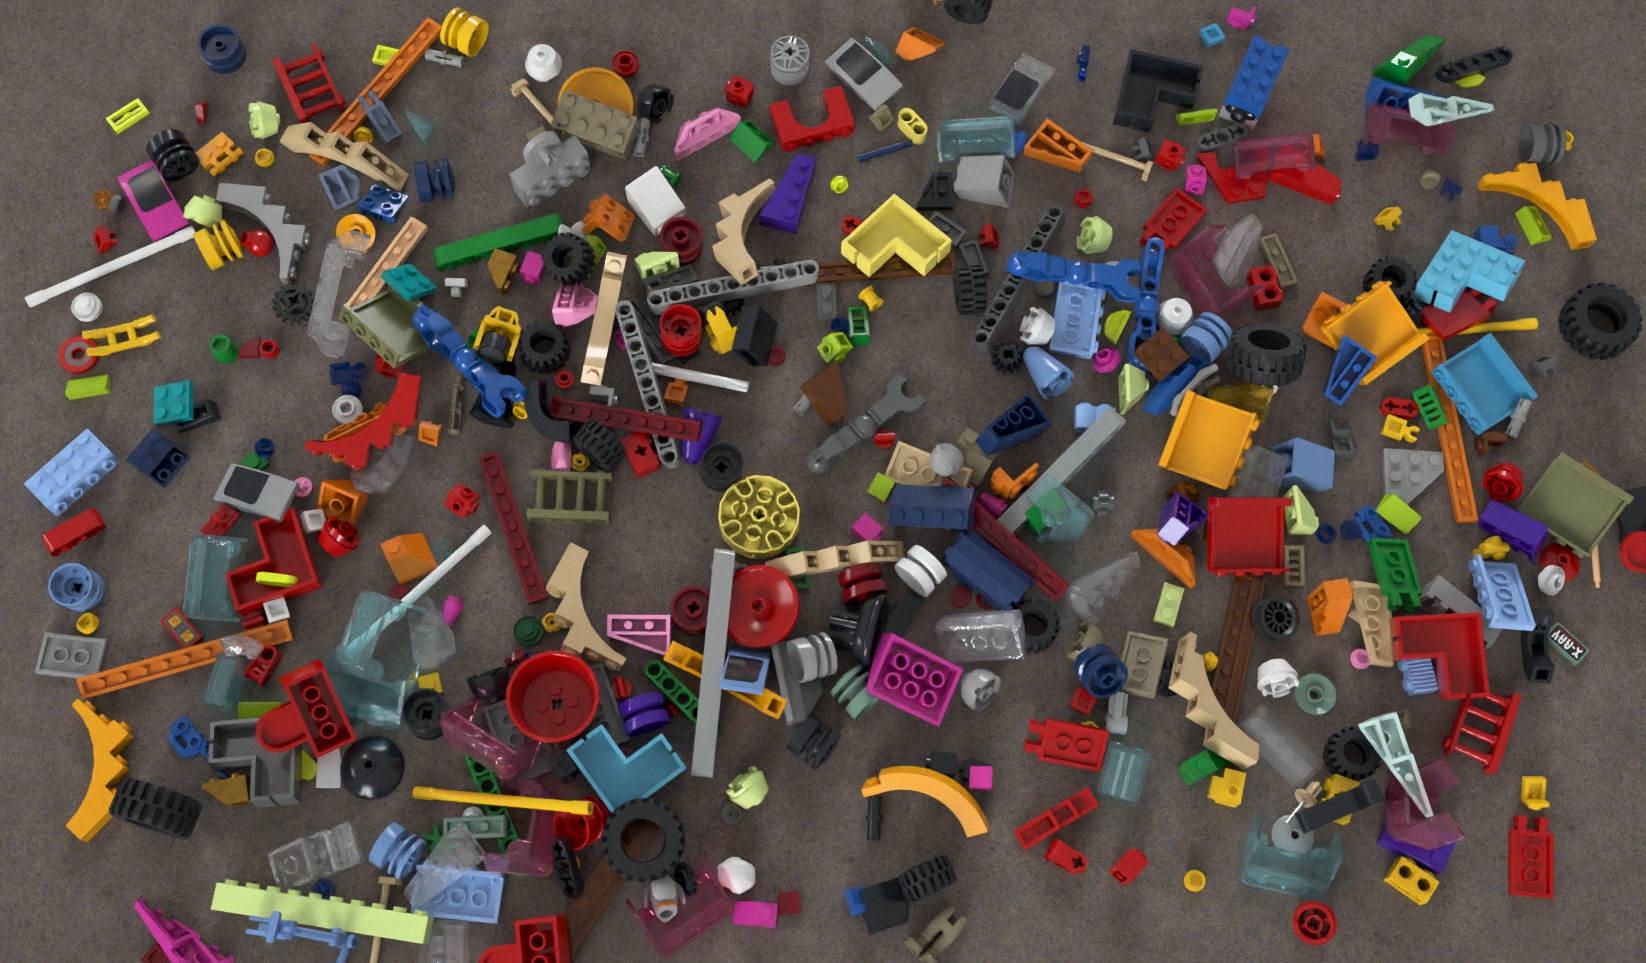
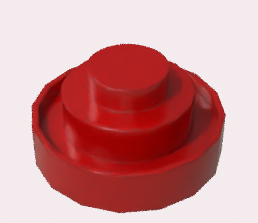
M623 50L614 55L612 68L620 77H632L639 70L640 62L634 52Z

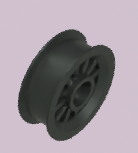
M1273 595L1262 598L1254 605L1252 610L1253 627L1256 633L1266 641L1276 642L1289 639L1298 630L1300 622L1299 612L1295 604L1286 596Z

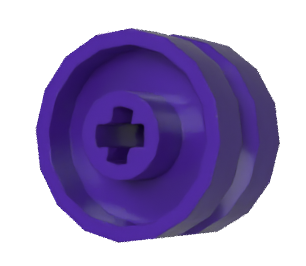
M661 692L642 694L619 704L620 717L627 719L623 724L626 736L643 735L663 728L671 722L667 710L661 709L665 705Z

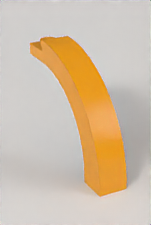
M672 641L663 660L701 678L703 654ZM766 687L762 695L725 690L776 719H779L788 701Z
M915 766L884 768L880 771L879 779L877 777L867 779L861 789L864 798L899 789L928 794L941 801L955 814L963 826L967 837L988 832L989 823L973 796L956 781L939 772Z

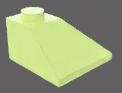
M677 252L643 253L634 259L641 280L679 268Z
M1130 364L1124 365L1118 377L1120 415H1124L1143 397L1145 391H1148L1149 381L1145 379V372Z
M1292 486L1283 496L1292 498V505L1284 507L1288 536L1312 535L1319 526L1318 517L1315 516L1314 509L1298 486Z

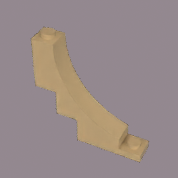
M312 122L288 126L279 141L292 152L310 153L336 160L359 170L376 181L383 180L397 191H401L409 176L408 173L366 141L353 143L340 132L325 133Z
M607 252L581 377V382L601 386L626 255Z
M867 540L849 546H833L818 551H802L766 561L765 565L780 570L790 579L818 573L848 569L863 563L877 562L880 565L897 563L901 558H905L902 541Z
M1190 631L1178 640L1168 688L1189 700L1185 717L1206 729L1203 746L1245 770L1257 763L1260 745L1244 734L1220 706L1209 684L1203 656L1195 652L1197 635Z

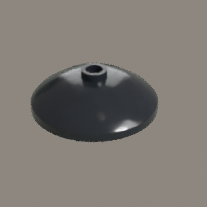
M379 736L362 738L353 743L343 755L340 764L341 780L345 788L358 798L365 800L383 798L394 791L401 782L405 768L404 758L400 749L389 739ZM368 762L373 763V766L370 769H366V764Z

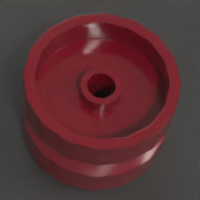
M675 217L668 220L660 230L661 251L677 252L679 266L693 264L700 258L703 252L702 231L699 225L687 217Z
M863 563L850 567L837 575L839 586L845 589L842 592L845 605L863 604L868 598L888 593L886 582L880 579L883 572L879 563Z
M688 586L681 589L674 596L671 603V615L675 627L681 633L688 636H701L706 633L710 592L699 586Z

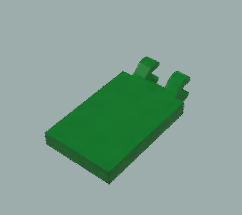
M1371 538L1368 541V546L1381 595L1388 597V611H1397L1396 606H1403L1402 600H1406L1405 610L1407 612H1415L1414 607H1421L1418 597L1422 595V590L1408 540Z

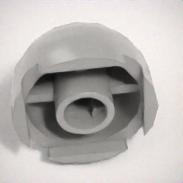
M977 669L966 673L961 680V697L963 701L974 711L983 710L991 702V700H987L993 692L998 693L1001 679L987 669Z

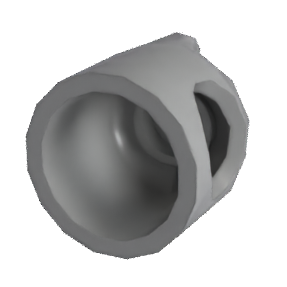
M937 444L930 454L931 468L942 477L956 476L964 466L963 454L952 444Z

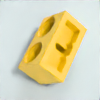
M1403 856L1396 858L1383 879L1419 905L1426 904L1439 884V881L1434 878V874L1428 870L1420 869L1416 866L1414 860ZM1400 867L1405 869L1406 878L1400 875ZM1419 880L1425 885L1424 891L1418 887Z

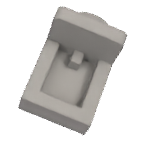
M602 384L601 386H590L589 394L591 400L608 402L607 406L611 407L618 406L619 397L616 396L614 388H608Z

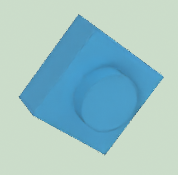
M1217 23L1200 29L1199 34L1207 47L1223 42L1225 39Z

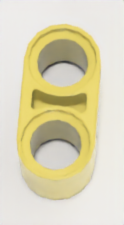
M901 109L897 123L899 129L914 144L924 143L928 130L926 123L912 109Z

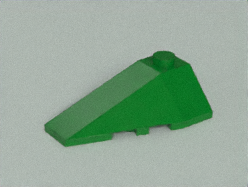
M1428 34L1382 60L1373 70V74L1407 85L1441 48L1445 40Z

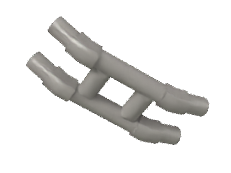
M1216 363L1199 370L1192 381L1173 399L1170 414L1175 417L1173 425L1187 390H1195L1197 395L1202 396L1214 385L1221 382L1218 375L1203 381L1210 374L1219 370Z

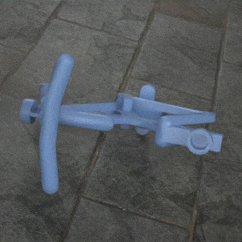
M274 911L271 918L250 915L249 920L263 923L259 924L258 930L246 929V934L266 937V942L274 943L276 939L293 940L294 936L329 942V946L341 948L336 963H345L350 948H356L359 942L358 935H354V932L344 931L342 928L333 927L332 932L334 933L297 927V921L282 920V914L279 911Z

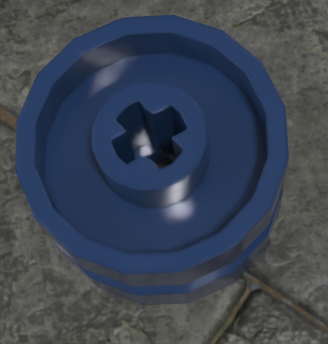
M225 24L208 26L198 37L197 46L199 52L212 71L219 74H228L236 71L243 65L246 59V51L237 32L232 27Z
M1095 644L1082 651L1075 660L1073 668L1077 679L1083 684L1089 694L1096 698H1108L1122 689L1128 677L1126 665L1110 646L1104 644Z

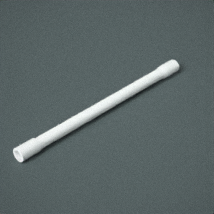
M189 226L169 237L45 290L25 297V300L30 308L47 301L49 298L175 244L194 238L193 233H195V229L193 226Z
M482 525L462 546L383 617L343 650L344 653L352 660L370 641L472 549L492 534L485 525Z

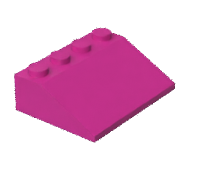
M886 633L882 635L875 651L866 692L939 727L963 669L893 633Z

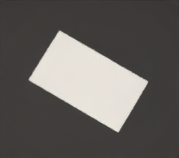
M339 748L317 758L316 788H340L341 757Z

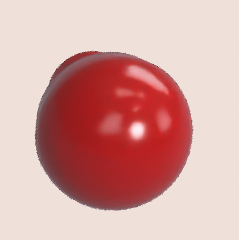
M264 230L244 231L240 238V245L247 247L251 254L257 257H264L273 250L274 240Z

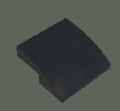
M898 877L859 890L866 911L862 915L869 935L908 922L905 899Z

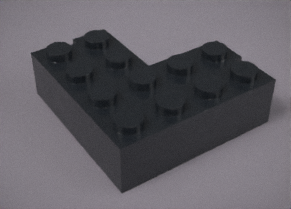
M1130 49L1112 124L1127 128L1133 125L1132 129L1149 132L1158 101L1192 109L1198 96L1204 66Z

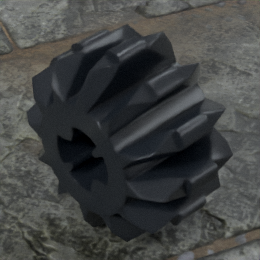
M1002 341L1000 346H994V351L991 352L990 357L993 358L991 364L997 365L996 371L1002 368L1003 374H1006L1007 370L1013 374L1015 369L1019 370L1021 368L1020 364L1023 363L1024 358L1022 357L1023 350H1018V344L1012 346V342L1009 341L1008 345H1006Z

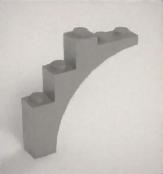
M219 183L216 201L222 206V209L233 210L250 216L261 223L272 234L279 249V278L284 285H287V283L292 285L293 279H296L297 276L295 265L296 261L299 262L300 250L306 251L307 245L311 243V234L306 226L291 224L292 217L285 206L271 205L272 196L266 187Z

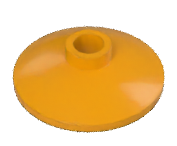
M349 214L339 221L336 228V236L343 248L350 252L359 253L366 251L373 245L376 231L373 223L367 217L361 214ZM359 229L361 234L356 235L354 230Z

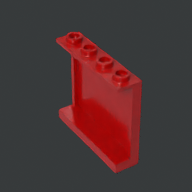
M1209 497L1207 571L1215 572V576H1228V573L1233 572L1234 576H1246V572H1251V575L1263 576L1264 572H1269V575H1282V572L1290 571V568L1283 567L1284 507L1292 505V498Z

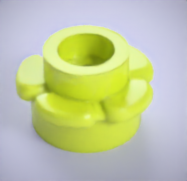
M844 176L834 177L830 183L831 189L836 193L846 191L848 179Z

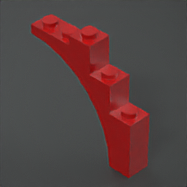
M406 372L399 373L396 389L389 404L381 415L368 427L354 435L341 439H310L305 442V450H310V454L313 455L329 453L331 457L343 459L346 456V465H351V469L363 470V467L370 465L372 444H374L375 448L387 449V446L393 445L396 423H398L399 427L410 428L411 425L417 424L423 375Z

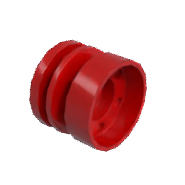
M678 304L667 308L662 313L660 331L661 342L665 350L676 356H688L694 353L702 342L701 317L698 312L691 306Z
M586 796L577 800L593 803L591 815L556 811L553 818V830L556 838L560 835L567 836L571 840L574 850L581 849L600 840L610 812L605 803L597 797Z

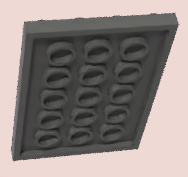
M602 662L590 667L599 686L597 712L589 726L578 736L570 740L558 743H545L523 734L510 718L506 706L507 699L483 708L511 788L553 772L549 762L562 753L567 752L566 749L581 738L584 741L587 740L585 735L600 724L603 725L617 746L631 741L630 737L626 736L623 727L624 720L620 717L618 704ZM559 698L557 701H552L554 705L552 708L554 710L563 707L561 704L562 699Z

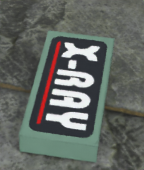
M1556 622L1550 628L1548 643L1574 666L1590 651L1559 622Z

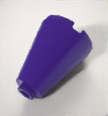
M685 408L683 419L703 423L699 443L682 440V458L686 459L685 463L697 465V462H701L704 451L710 446L722 423V417L709 412L707 414L697 409Z

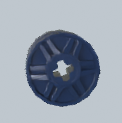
M442 158L441 168L438 159L434 160V169H430L427 161L414 163L415 181L421 203L435 201V192L437 191L441 199H445V190H447L449 198H455V178L448 158Z

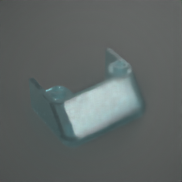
M1016 117L942 121L936 131L938 162H942L944 158L947 161L956 160V157L960 154L997 152L1005 157L1015 158Z
M1047 474L1026 497L1042 511V521L1046 526L1039 533L1029 531L1041 545L1079 541L1085 535L1095 517V513L1089 506L1050 474Z
M194 535L192 537L183 613L186 618L240 622V618L232 617L235 609L231 601L227 600L228 584L224 573L230 571L231 559H234L241 551V544L239 542L248 543V538L216 535Z
M372 591L360 593L335 657V667L341 672L400 691L401 686L382 680L384 674L382 663L371 659L386 618L400 620L404 617L407 608L425 614L428 613V610Z
M339 640L325 656L324 667L346 716L384 729L396 730L403 722L402 705L404 700L411 692L415 691L419 663H414L404 677L397 679L394 683V688L355 677L356 668L354 664L349 660L341 658L343 641Z
M1255 814L1245 840L1240 870L1241 881L1249 886L1308 900H1322L1326 896L1343 860L1341 834L1336 833L1330 848L1315 846L1310 849L1308 855L1267 846L1268 837L1260 830V815Z

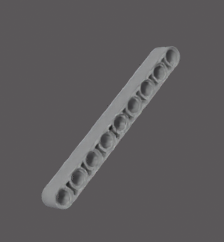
M805 260L757 270L758 275L743 285L730 275L655 290L649 293L647 297L648 306L653 314L660 315L673 305L684 304L694 308L708 305L717 300L724 302L813 284L819 278V266L814 260ZM813 270L814 273L808 274L806 271ZM788 274H794V275H795V276L792 277V278L787 277ZM769 278H776L775 281H768ZM752 281L757 282L756 285H749ZM732 285L738 286L736 289L729 288ZM713 289L719 290L717 293L710 292ZM693 293H699V294H700V295L697 296V297H692V296H691ZM674 297H680L677 301L672 300ZM654 301H661L658 305L652 304Z
M620 301L616 305L615 310L645 411L647 413L668 416L637 311L629 301ZM630 308V312L627 315H622L624 309ZM631 326H636L634 332L628 333V329ZM641 344V348L638 351H633L635 345ZM642 362H647L644 369L640 370L638 368ZM652 380V385L649 388H644L645 382ZM652 399H658V403L655 406H650ZM653 435L661 462L671 469L678 467L681 463V456L676 439L669 438L667 443L662 444L661 438L663 436ZM675 454L672 462H666L668 455Z
M1108 408L1003 513L998 521L1016 535L1028 521L1024 513L1050 489H1055L1058 493L1124 426L1126 420L1114 409Z

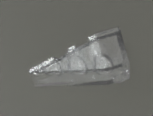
M460 822L442 836L403 891L415 910L487 858V855L463 822Z

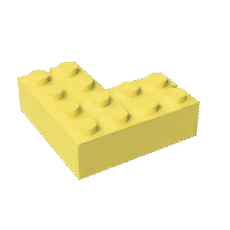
M893 194L842 241L841 254L853 264L857 262V267L868 277L875 273L895 253L925 276L936 266V261L939 263L950 252L952 240L896 194Z

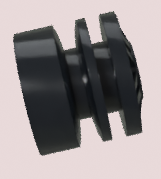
M170 129L162 131L152 137L147 143V154L152 162L156 164L161 176L167 181L181 180L193 173L199 165L198 155L180 130Z
M726 442L714 443L706 448L702 455L700 476L702 482L709 489L725 492L733 484L740 481L744 460L738 448ZM722 467L724 473H720V470H718V468Z
M430 688L417 689L411 692L404 700L402 718L410 731L419 739L426 741L436 740L444 736L450 729L452 712L443 696L436 690ZM429 714L432 716V719L428 720L426 715Z
M811 713L797 729L786 749L796 757L806 751L807 755L804 763H809L814 757L815 760L811 768L816 770L832 755L841 734L836 731L830 738L829 735L833 728L830 726L824 732L820 731L823 720L814 713Z

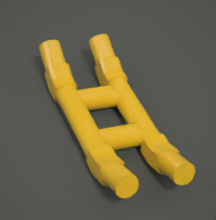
M151 314L133 322L113 327L82 331L83 339H100L107 336L109 346L87 348V356H106L111 353L139 346L143 347L153 343V341L161 338L158 331L137 338L135 329L138 330L148 326V324L156 321V317ZM127 331L129 341L117 344L115 334Z

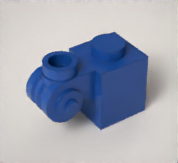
M1479 226L1473 233L1475 240L1513 255V249L1518 244L1517 238L1511 234L1501 239L1498 226Z

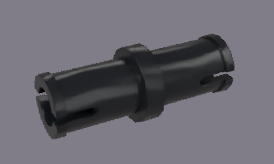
M868 796V816H866V821H868L867 840H880V821L883 820V816H881L882 797Z

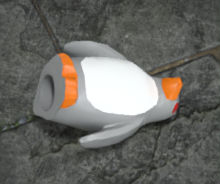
M669 874L659 880L652 881L644 892V907L647 908L648 901L650 900L656 916L662 922H668L677 914L678 897L683 904H686L683 888Z

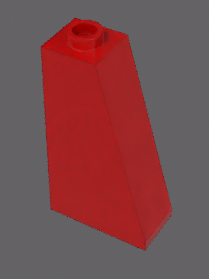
M1283 142L1267 180L1330 205L1334 200H1338L1342 193V189H1339L1342 181L1290 143Z

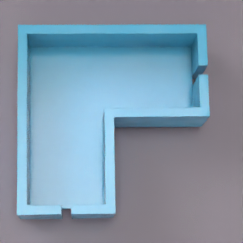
M1451 230L1418 281L1414 298L1430 304L1436 290L1438 292L1433 306L1450 313L1466 286L1504 302L1520 276L1525 260Z
M600 724L585 735L587 740L584 741L581 738L566 749L611 813L628 800L649 797L686 769V766L676 752L669 754L668 751H671L673 748L662 733H659L626 758L603 725Z

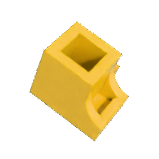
M1224 768L1222 777L1211 776L1207 797L1214 799L1215 803L1234 808L1241 804L1246 773Z

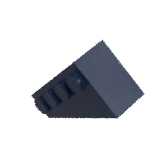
M1028 393L1002 416L989 424L975 441L987 457L1041 437L1052 423L1032 395Z

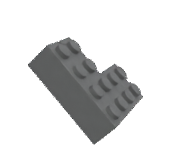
M260 717L210 722L209 741L213 744L209 745L208 764L216 771L251 767L250 802L257 808L275 807L277 802L281 806L301 804L302 744L287 751L277 753L264 749L259 744L255 733L256 724Z

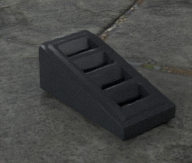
M206 399L195 404L193 413L195 420L187 421L188 423L185 425L184 422L183 425L182 422L176 423L178 432L182 433L220 420L221 417L216 402Z

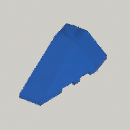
M1372 77L1366 93V118L1381 122H1391V118L1400 117L1401 120H1407V117L1411 116L1408 100L1419 93L1448 99V97L1390 80Z

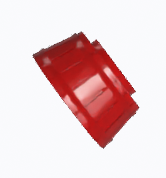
M545 651L544 653L541 652L529 657L530 659H526L514 671L507 686L506 706L512 722L523 734L540 742L558 743L578 736L593 720L599 704V686L592 669L581 658L564 651ZM559 698L562 699L561 704L563 707L554 710L552 708L554 706L552 701H557Z

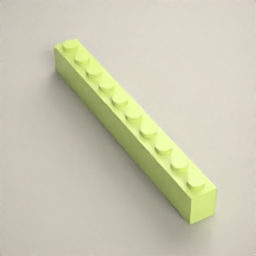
M226 879L225 883L216 884L211 906L212 910L271 918L274 911H279L282 914V920L297 921L298 924L329 929L337 927L347 932L421 944H429L434 917L427 916L428 911L415 910L413 914L407 913V908L394 906L393 910L385 909L386 905L372 903V907L364 906L365 901L351 899V903L343 902L344 898L330 896V900L322 899V894L309 893L307 897L301 896L302 891L288 889V893L280 892L281 888L267 886V890L259 889L260 884L246 883L245 887L239 886V881Z

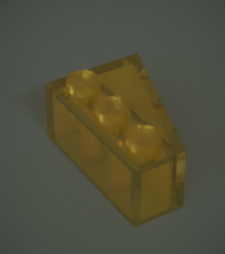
M1247 382L1207 388L1205 398L1252 414L1256 413L1259 416L1260 424H1265L1274 387L1258 386L1255 383Z

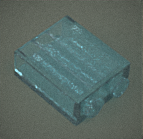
M226 651V654L218 652L203 698L204 703L215 710L235 714L246 680L244 671L249 665L245 662V658L239 657V654L233 651Z
M1119 741L1109 742L1106 745L1094 794L1136 806L1139 803L1150 754L1145 753L1144 749L1133 747V749L1125 747V744Z

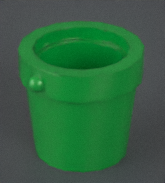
M216 335L211 339L210 348L217 362L229 364L238 358L239 347L234 341L225 335Z

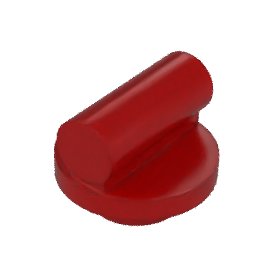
M883 429L874 434V442L881 449L890 448L895 441V433H891L889 430Z
M253 611L245 616L242 625L247 630L265 626V618L263 614Z
M623 677L615 678L611 686L615 698L618 700L627 699L632 693L630 682L623 679Z

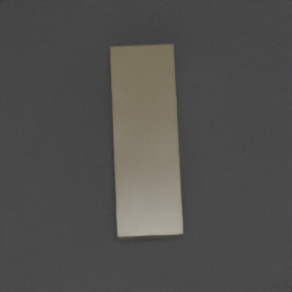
M1277 233L1260 237L1258 242L1268 265H1273L1274 271L1278 273L1279 288L1285 289L1297 285L1299 282Z

